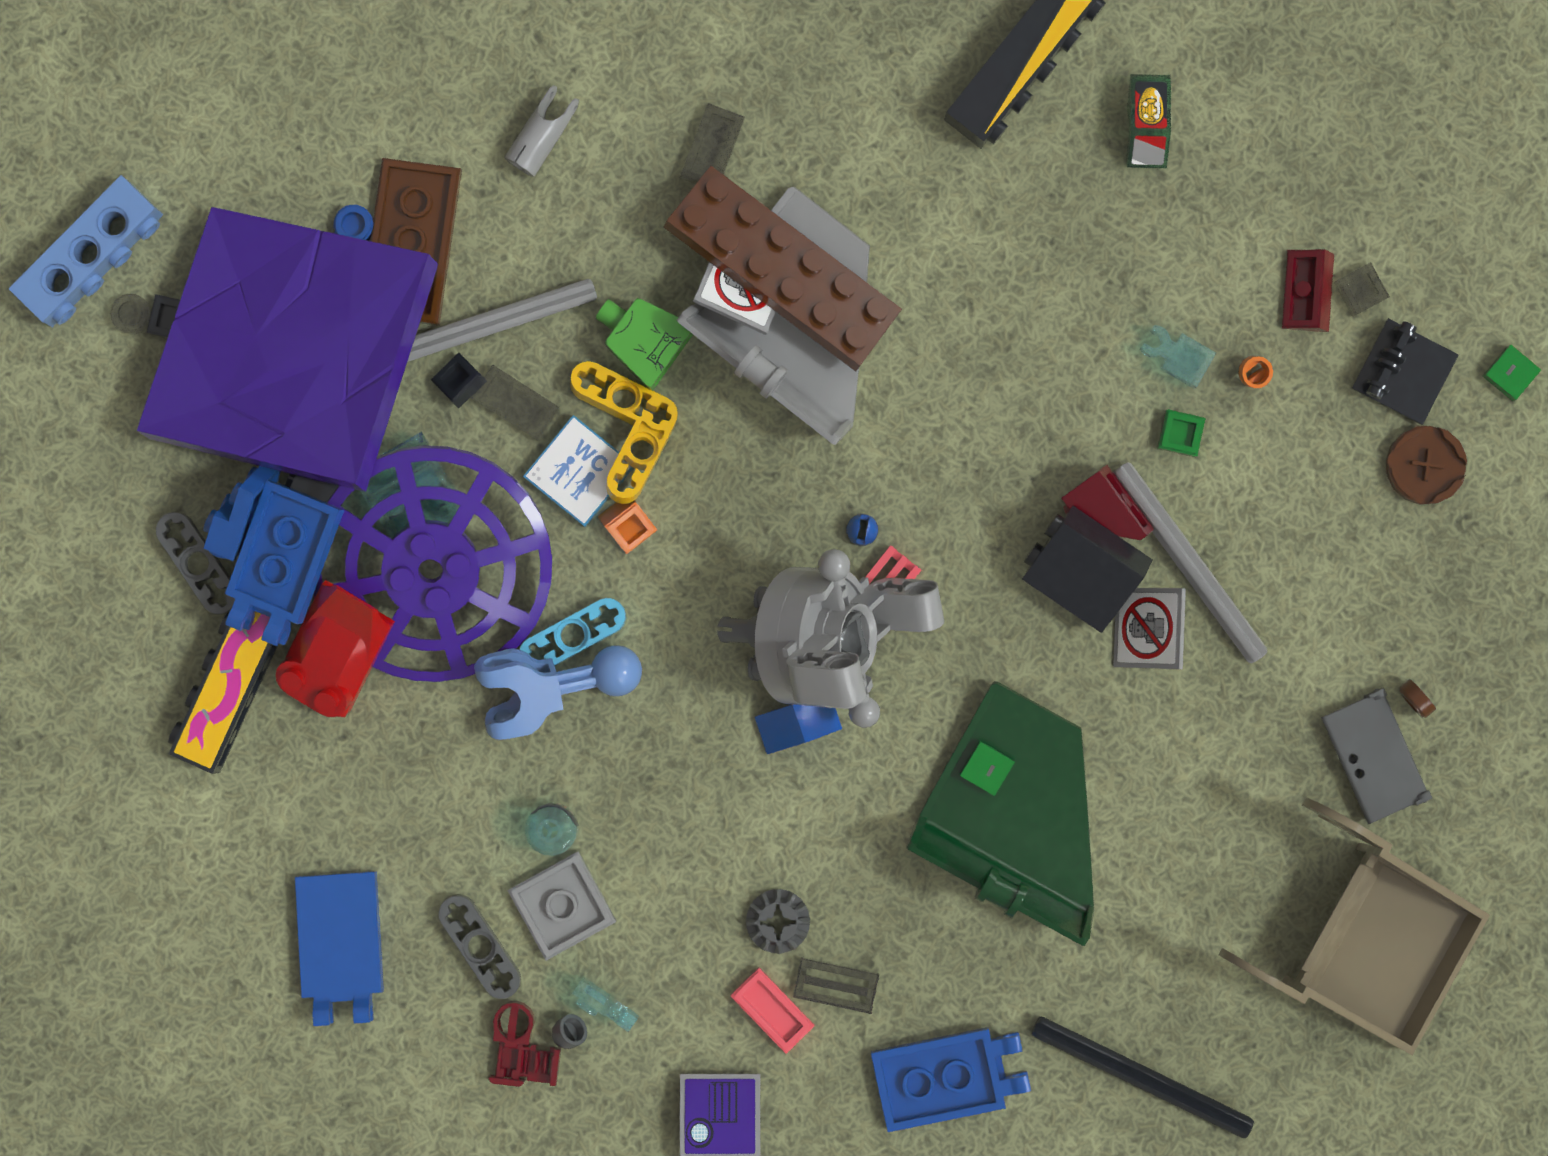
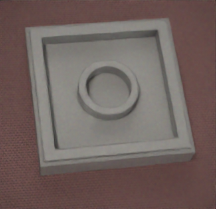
M579 851L507 890L546 961L616 922L612 911Z

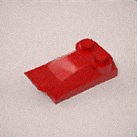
M325 580L321 584L285 660L276 669L275 677L277 684L286 694L326 717L345 718L351 711L395 621L338 585Z

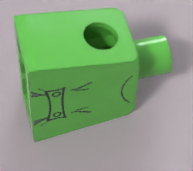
M639 298L632 303L627 311L608 299L595 318L612 330V333L605 341L606 347L645 387L651 390L656 388L693 336L690 331L677 322V316Z

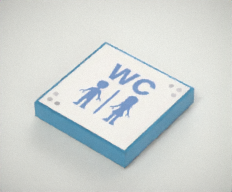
M573 415L523 477L586 527L610 498L606 490V481L619 452ZM630 465L628 467V471L625 477L622 480L615 479V481L618 483V487L629 475V473L634 469Z

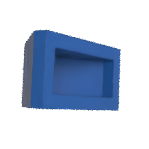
M790 704L755 716L767 754L797 746L842 729L836 708Z

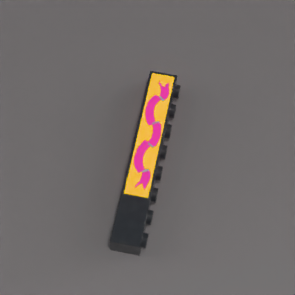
M289 474L285 486L324 502L328 501L339 486L295 474ZM256 611L250 630L242 628V631L225 625L229 614L227 612L219 627L218 633L223 636L217 649L211 648L204 659L202 670L206 673L200 686L194 685L186 699L185 707L189 708L183 723L180 721L176 723L169 736L168 743L172 744L169 755L211 774L221 772L278 647L261 640L270 617Z

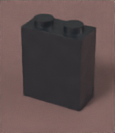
M1072 506L1064 518L1057 514L1044 533L1049 537L1046 543L1042 546L1037 542L1024 560V563L1029 565L1022 580L1102 633L1145 578L1153 559L1075 506Z

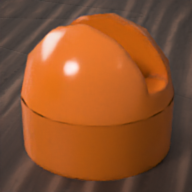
M1250 356L1239 365L1238 374L1240 380L1246 386L1262 388L1271 381L1273 367L1264 357ZM1259 363L1261 368L1247 378L1246 373Z

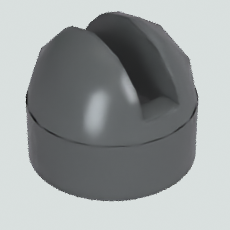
M569 1014L559 1019L552 1028L553 1041L559 1048L573 1049L579 1046L587 1038V1027L584 1021L574 1014Z

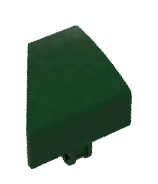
M994 681L973 715L916 819L906 848L976 887L975 899L980 902L987 900L1002 908L1004 915L1009 918H1013L1016 912L1020 911L1072 941L1085 946L1091 934L1094 915V895L1082 728L1007 686ZM980 740L1015 761L995 796L960 776L962 769Z

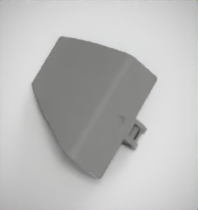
M796 187L788 188L771 211L867 282L870 245ZM697 303L689 306L677 318L679 324L736 368L734 371L736 376L739 378L746 377L761 389L759 394L767 399L769 396L775 398L833 445H836L853 427L859 368L855 372L777 312H775L766 335Z

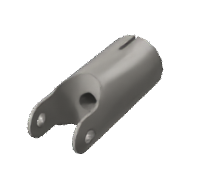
M555 85L549 88L504 157L514 167L531 177H535L579 105V99L575 98L560 117L555 120H546L547 108L557 92Z

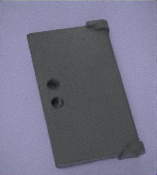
M1384 688L1375 689L1373 692L1364 695L1363 699L1321 717L1368 824L1411 805H1419L1432 799V795L1423 783L1386 699L1387 693Z

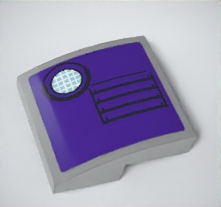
M680 1074V1156H760V1074Z

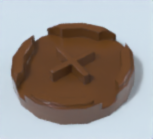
M1417 426L1400 434L1390 446L1386 458L1387 477L1393 489L1405 500L1419 505L1436 504L1452 497L1462 486L1466 472L1465 465H1467L1466 453L1460 441L1448 430L1433 426Z

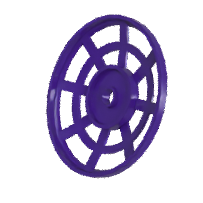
M423 445L402 448L378 456L371 477L381 471L395 467L401 491L379 501L362 519H359L341 506L355 489L339 485L326 503L344 510L339 525L352 533L345 557L346 581L332 584L338 585L365 601L363 596L365 594L386 590L392 601L399 606L391 618L395 623L373 665L374 668L392 676L413 681L441 682L475 674V663L466 665L461 645L467 644L483 635L501 618L519 626L520 629L498 651L516 649L536 626L546 605L552 579V552L549 534L542 515L529 493L512 475L494 462L472 452L448 446ZM420 461L448 462L468 467L479 473L467 494L443 486L417 487L411 463ZM493 481L503 487L520 505L530 521L533 534L511 541L498 517L481 503ZM420 500H443L460 506L450 523L425 520ZM404 504L409 525L396 533L392 539L372 527L385 513ZM474 514L490 528L498 545L476 551L474 544L464 533ZM364 541L382 552L384 556L381 574L358 579V556ZM539 550V586L535 602L528 613L508 604L515 584V557ZM432 559L440 563L443 571L439 577L428 579L420 573V564L425 560ZM503 561V582L499 596L496 598L477 588L479 572L482 566ZM320 575V578H319V580H318L317 586H316V588H315V591H314V594H313V595H314V598H315V596H316V594H317V592H318V590H319L321 584L323 583V581H322V575ZM467 602L488 612L475 626L463 633H456L451 614L462 608ZM413 615L423 618H435L441 638L420 639L405 635L402 632ZM395 643L403 647L422 651L445 650L451 670L440 672L414 671L394 666L384 660Z

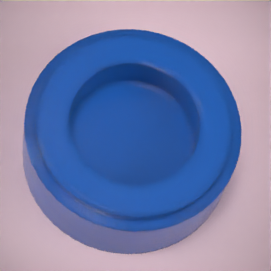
M347 205L338 211L334 218L336 234L367 241L371 238L373 217L367 209L359 205Z

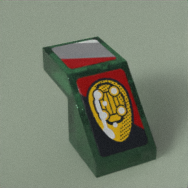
M1130 74L1127 114L1130 124L1126 153L1127 167L1167 168L1171 136V76Z

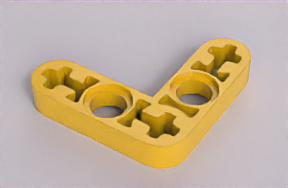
M591 361L582 362L572 370L570 386L574 396L633 425L609 471L606 481V490L612 500L621 504L631 503L641 494L675 428L678 417L677 407L669 398ZM589 373L595 375V384L604 389L606 381L611 382L612 384L607 390L606 399L600 397L602 389L595 385H590L588 389L582 388V380L579 377L586 378ZM624 389L630 391L635 397V403L628 408L618 407L612 398L615 392ZM642 398L648 400L645 409L657 413L660 408L665 409L666 418L669 421L661 420L659 424L653 422V414L644 409L641 417L635 415L640 409ZM641 440L647 441L653 448L651 457L642 460L636 458L631 453L633 443ZM630 465L635 468L631 479V486L634 489L626 488L624 492H620L617 490L618 483L615 479L622 480Z

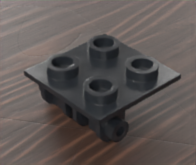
M1388 318L1352 389L1423 425L1459 354L1416 333L1417 327L1405 321L1399 324Z

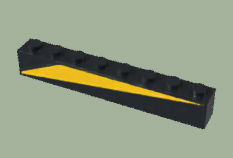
M1036 0L948 109L944 121L980 149H982L987 141L994 145L1008 127L1003 122L1012 110L1017 114L1021 112L1033 96L1028 91L1037 79L1044 83L1057 66L1053 58L1061 48L1068 52L1082 34L1077 28L1085 18L1092 22L1106 5V2L1104 0Z

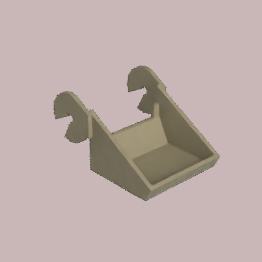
M1306 797L1302 806L1319 814L1318 817L1368 844L1358 843L1356 850L1363 853L1364 857L1298 976L1294 980L1285 975L1281 982L1223 948L1218 955L1303 1004L1310 997L1413 1056L1490 915L1389 853L1393 846L1391 843L1346 816Z

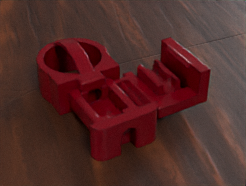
M510 1001L502 1005L496 1012L493 1020V1041L499 1042L496 1073L488 1077L489 1081L493 1084L520 1087L526 1080L520 1078V1076H525L527 1081L550 1083V1086H556L561 1048L550 1046V1051L536 1050L537 1044L525 1047L524 1045H529L531 1042V1033L535 1024L531 1008L519 1001ZM511 1007L508 1033L506 1034L503 1032L500 1019L502 1013ZM520 1008L527 1014L529 1025L523 1035L516 1036L517 1018Z

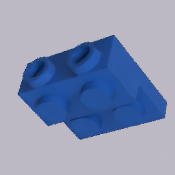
M253 466L245 482L243 484L238 482L235 485L231 494L228 493L224 498L218 511L213 509L209 513L203 531L208 533L204 549L218 558H226L231 561L237 558L266 480L278 482L281 471L262 466L258 468Z

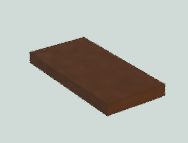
M382 158L370 241L427 253L438 263L420 323L440 326L462 170L455 167Z

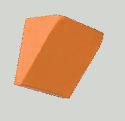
M636 501L627 504L616 502L598 516V519L626 554L657 531V528Z

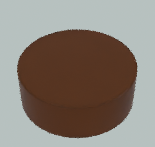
M1411 679L1399 687L1401 696L1421 718H1427L1436 710L1430 699Z

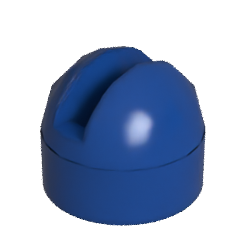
M858 514L850 519L846 533L853 544L867 546L876 539L878 525L873 517L867 514ZM861 519L868 521L865 540L857 539Z

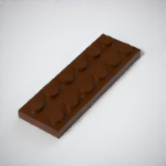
M712 166L708 168L663 226V228L855 372L902 310V308Z

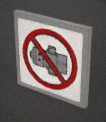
M709 262L693 302L766 335L775 311Z
M1185 588L1135 589L1115 615L1113 667L1183 669Z

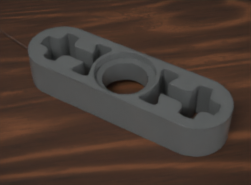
M176 512L168 513L161 517L156 526L157 538L204 608L214 614L222 615L230 612L235 598L227 595L225 597L227 601L225 606L220 603L212 604L211 599L215 596V593L210 585L205 584L201 589L198 584L210 579L217 571L220 577L212 580L217 588L224 590L227 589L231 577L218 558L204 549L206 540L188 516ZM171 521L176 524L184 523L185 528L182 529L181 534L186 542L191 543L194 538L197 541V545L187 547L180 556L176 551L184 548L177 538L171 537L168 539L166 535L171 531L168 525ZM196 552L204 553L209 561L208 569L201 575H194L188 569V559Z
M453 895L446 899L439 909L441 924L485 990L497 999L511 997L521 984L519 969L475 903L469 897ZM451 903H455L458 907L462 905L467 907L468 912L464 914V918L469 926L475 920L480 925V928L470 931L463 940L457 933L465 930L462 923L458 919L451 922L448 918V915L452 912ZM476 935L486 936L491 942V952L484 958L475 957L470 952L469 942ZM497 954L503 959V961L495 964L502 974L509 971L513 976L509 981L511 988L508 990L503 986L498 988L493 986L492 982L496 979V974L491 967L485 973L480 968L481 965L492 961Z

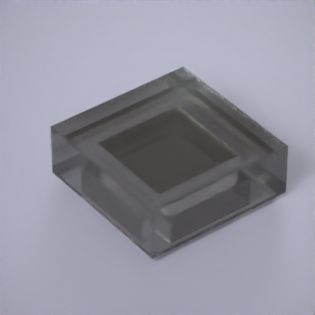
M1371 262L1334 282L1352 317L1390 297Z

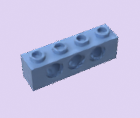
M120 175L12 284L9 290L43 323L51 327L56 323L61 325L73 316L76 311L74 305L84 295L91 296L103 285L104 279L102 277L112 267L118 268L130 258L132 254L130 248L140 238L145 240L156 232L160 226L158 220L163 214L131 182ZM118 217H124L126 222L124 230L118 235H111V222ZM96 245L97 256L95 260L84 264L82 261L83 251L88 246ZM67 273L69 276L68 287L61 292H56L54 289L55 279L59 275Z

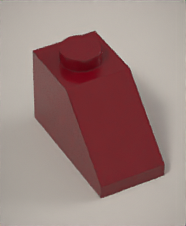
M1108 465L1061 498L1066 504L1063 506L1066 514L1072 506H1075L1119 537L1142 540L1154 530Z

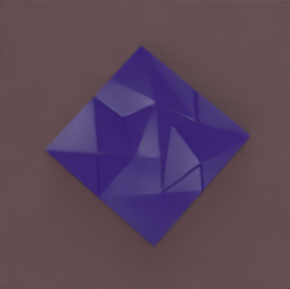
M211 207L137 431L151 440L366 492L438 263L427 253Z

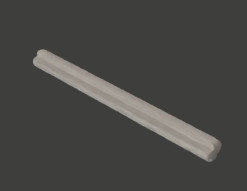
M585 279L415 336L407 362L594 301L597 298L594 284L591 279Z
M1129 462L1124 463L1113 473L1154 528L1153 534L1247 662L1254 663L1261 659L1268 652L1267 647L1134 466Z

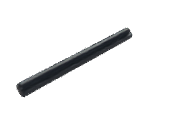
M1039 1017L1033 1026L1032 1035L1035 1038L1241 1138H1247L1253 1128L1254 1121L1251 1117L1045 1017Z

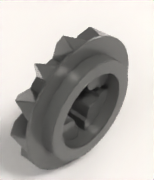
M773 889L760 894L751 903L747 912L746 926L751 940L764 951L781 954L795 950L804 941L810 927V916L805 903L796 894L783 889ZM776 904H780V911H782L784 918L796 920V923L783 926L780 939H776L773 926L767 925V923L760 924V921L773 918Z

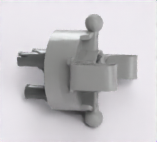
M831 549L821 555L818 561V568L789 567L781 571L772 580L768 588L764 586L758 587L753 601L754 607L758 608V615L753 616L751 619L722 617L718 627L732 628V631H717V634L723 643H749L751 647L755 648L754 658L751 657L748 663L749 678L754 681L762 680L768 693L778 702L792 705L849 709V717L853 724L861 728H867L876 724L880 717L878 703L869 697V692L873 687L872 679L865 674L872 665L877 642L890 630L927 632L941 627L945 621L937 582L921 579L885 578L869 585L867 577H862L858 581L850 573V560L843 551Z

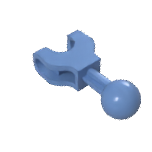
M619 645L609 646L601 650L595 656L591 665L556 672L552 658L534 659L528 653L515 648L484 655L474 665L475 676L482 686L486 688H509L515 691L509 701L490 708L486 713V732L492 738L498 740L534 733L550 713L564 710L561 697L563 694L597 687L606 695L623 696L632 692L637 687L642 676V666L638 656L629 648Z

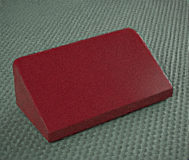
M1326 249L1287 250L1282 329L1329 332L1334 267L1333 253Z

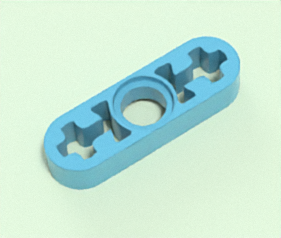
M600 599L523 642L520 650L530 655L532 653L530 648L532 644L536 643L539 648L551 644V641L546 636L554 632L555 642L564 651V654L557 657L556 650H552L544 655V659L552 658L554 666L621 630L626 621L625 609L614 599ZM606 605L610 610L616 608L619 613L614 617L616 624L613 627H609L607 623H602L594 627L599 632V635L592 638L589 626L581 617L589 613L590 621H593L602 615L600 610L602 606ZM569 624H578L584 631V640L576 647H569L562 641V631Z

